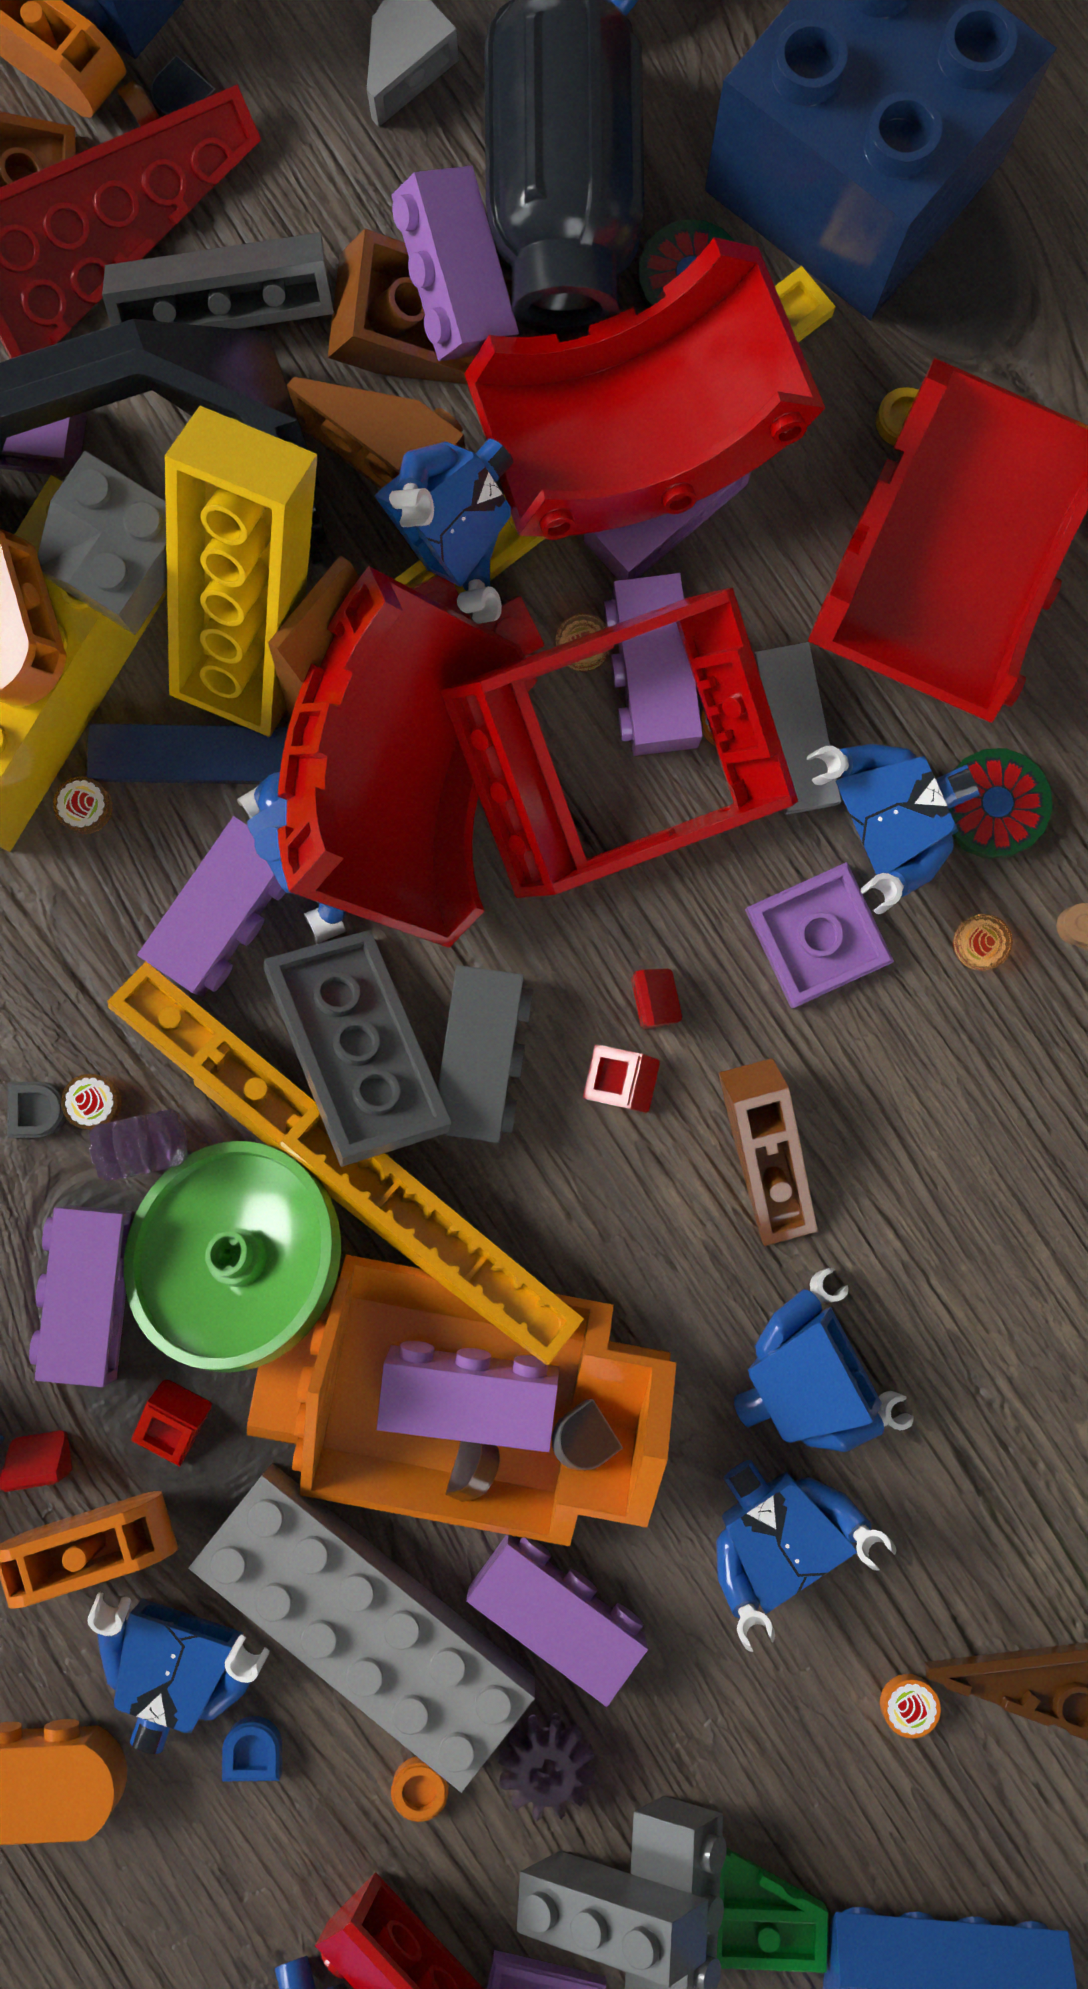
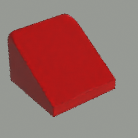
M662 968L635 971L631 978L640 1027H643L645 1030L680 1022L682 1020V1013L672 970Z
M595 1044L583 1098L647 1113L651 1106L660 1061L645 1054Z
M165 1379L147 1401L131 1441L180 1467L211 1410L212 1403L184 1387Z
M58 1430L13 1439L8 1447L2 1469L0 1490L9 1492L56 1484L69 1475V1472L73 1469L66 1431Z

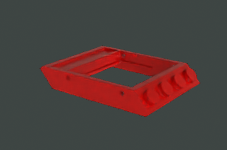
M733 587L685 598L440 690L516 898L562 893L786 809L799 802ZM676 622L733 804L586 859L525 681L614 648V645Z

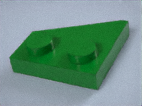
M727 1848L725 1862L720 1875V1898L723 1900L724 1914L718 1930L717 1959L720 1961L721 1969L826 1973L828 1911L825 1903Z

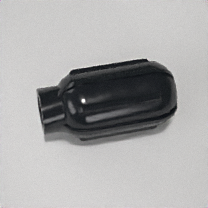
M511 0L498 9L487 28L485 41V178L487 220L496 252L499 254L504 265L512 271V312L516 320L528 328L545 333L571 334L587 332L590 325L617 315L619 311V275L630 266L639 249L641 222L645 210L642 44L634 35L629 19L612 0Z

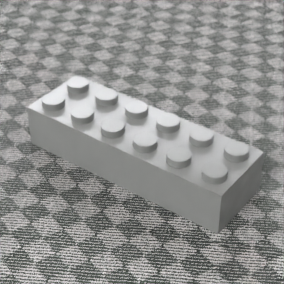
M272 1463L188 1569L462 1793L535 1699V1677L318 1499L299 1495L300 1485Z

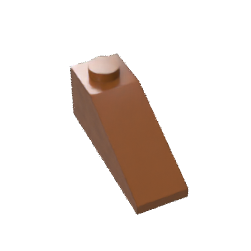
M773 1058L719 1072L729 1123L763 1245L767 1246L818 1232L790 1090Z

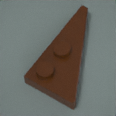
M1088 1642L924 1662L926 1677L945 1685L948 1690L967 1697L973 1695L1000 1705L1005 1711L1048 1727L1055 1725L1067 1730L1070 1735L1088 1741Z

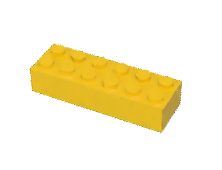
M199 406L165 454L169 695L271 737L287 710V706L268 642L306 597L317 454L294 443L284 441L243 424L236 419Z

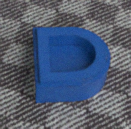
M248 1716L237 1721L231 1727L223 1743L222 1781H280L282 1776V1738L278 1728L270 1720L260 1716Z

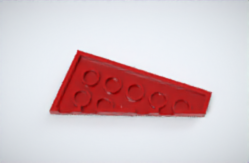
M238 84L0 187V340L10 359L57 344L103 298L105 265L141 260L262 140Z

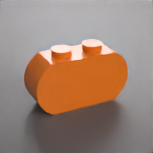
M0 0V56L79 115L91 118L126 75L125 65L110 41L91 21L62 0Z
M0 529V702L14 706H25L41 700L55 687L63 672L67 655L35 546L22 537Z
M162 1491L143 1493L52 1522L0 1543V1580L8 1608L27 1607L149 1567L174 1554L178 1550V1544Z
M76 1719L55 1720L45 1724L44 1728L22 1729L20 1722H1L0 1845L87 1841L103 1827L116 1807L127 1782L126 1758L117 1740L98 1725L80 1726V1722Z

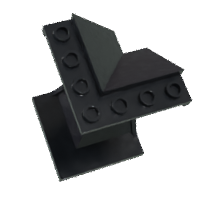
M131 319L0 362V457L8 437L151 390L193 416L199 406H202L308 450L269 332ZM317 474L315 478V487L320 485ZM313 502L309 556L312 563L315 564L323 561L317 543L327 540Z

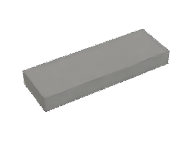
M809 642L755 652L754 658L799 801L795 805L784 809V814L788 815L839 805L841 797L835 782L837 778L823 785L814 784L812 779L827 773L828 768L826 763L820 758L807 760L809 754L824 746H830Z

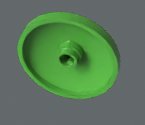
M249 1141L223 1142L204 1147L181 1159L157 1180L141 1202L134 1216L126 1242L124 1254L125 1290L131 1311L140 1329L160 1351L170 1358L191 1367L214 1372L246 1371L265 1365L284 1355L296 1346L313 1328L324 1312L334 1290L341 1258V1234L334 1205L323 1184L311 1172L286 1153L268 1145Z

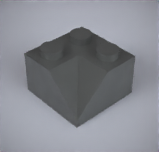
M84 451L50 502L38 551V559L44 578L135 635L167 588L166 502Z

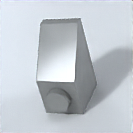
M384 0L377 12L372 16L367 94L371 118L378 127L459 61L456 28L431 0Z

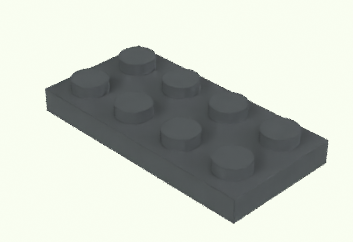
M371 930L264 960V972L341 1167L449 1132L452 1122Z

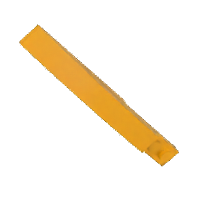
M145 961L107 1001L110 1010L194 1079V1085L266 1145L278 1149L298 1161L323 1184L330 1197L544 1364H550L582 1323L583 1317L387 1154L383 1153L341 1167L316 1102L148 962Z

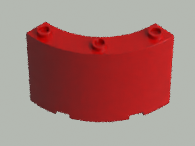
M714 237L702 253L682 273L663 287L666 297L641 313H638L632 307L611 318L589 326L588 336L559 342L556 334L534 337H505L489 335L464 375L486 441L489 438L498 441L513 458V464L500 477V482L506 500L511 506V515L518 535L541 536L548 540H558L566 536L625 527L667 513H683L692 508L696 501L710 496L739 480L765 463L787 445L798 441L804 436L807 427L825 409V405L758 247Z
M934 358L893 449L902 453L897 462L886 459L835 573L837 576L824 599L808 642L993 723L1003 704L1012 707L1024 687L1026 676L1020 674L1029 640L1041 609L1047 611L1060 590L1062 580L1055 576L1088 510V425Z
M368 566L330 622L327 630L334 633L335 636L328 647L320 667L311 663L297 696L289 723L278 784V797L287 800V826L285 825L278 829L282 868L289 892L450 948L485 910L479 897L473 866V826L478 792L440 690L526 657L518 644ZM537 678L525 681L528 692L538 681Z

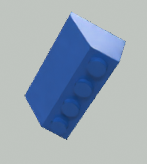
M852 1907L845 1909L843 1912H835L827 1933V1971L824 1973L823 1989H1077L1068 1931L1048 1930V1926L1041 1922H1022L1012 1927L991 1925L989 1920L982 1917H965L957 1922L934 1920L930 1914L923 1912H908L900 1917L876 1915V1912L869 1908Z

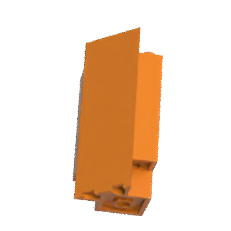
M346 1255L340 1277H337L331 1298L313 1328L296 1346L284 1355L258 1367L247 1422V1435L296 1444L292 1470L301 1472L299 1494L301 1496L570 1546L578 1515L648 1527L668 1460L677 1363L670 1361L671 1352L609 1341L613 1304L555 1294L583 1317L584 1320L549 1364L560 1366L552 1433L556 1423L562 1416L582 1401L593 1399L623 1449L595 1469L573 1470L564 1466L557 1459L552 1447V1434L549 1452L497 1446L500 1462L497 1474L490 1488L477 1499L460 1501L445 1493L461 1441L377 1430L383 1366L391 1345L400 1346L405 1341H421L433 1345L435 1351L457 1353L458 1350L463 1348H476L489 1352L491 1358L513 1361L517 1356L534 1355L421 1268Z

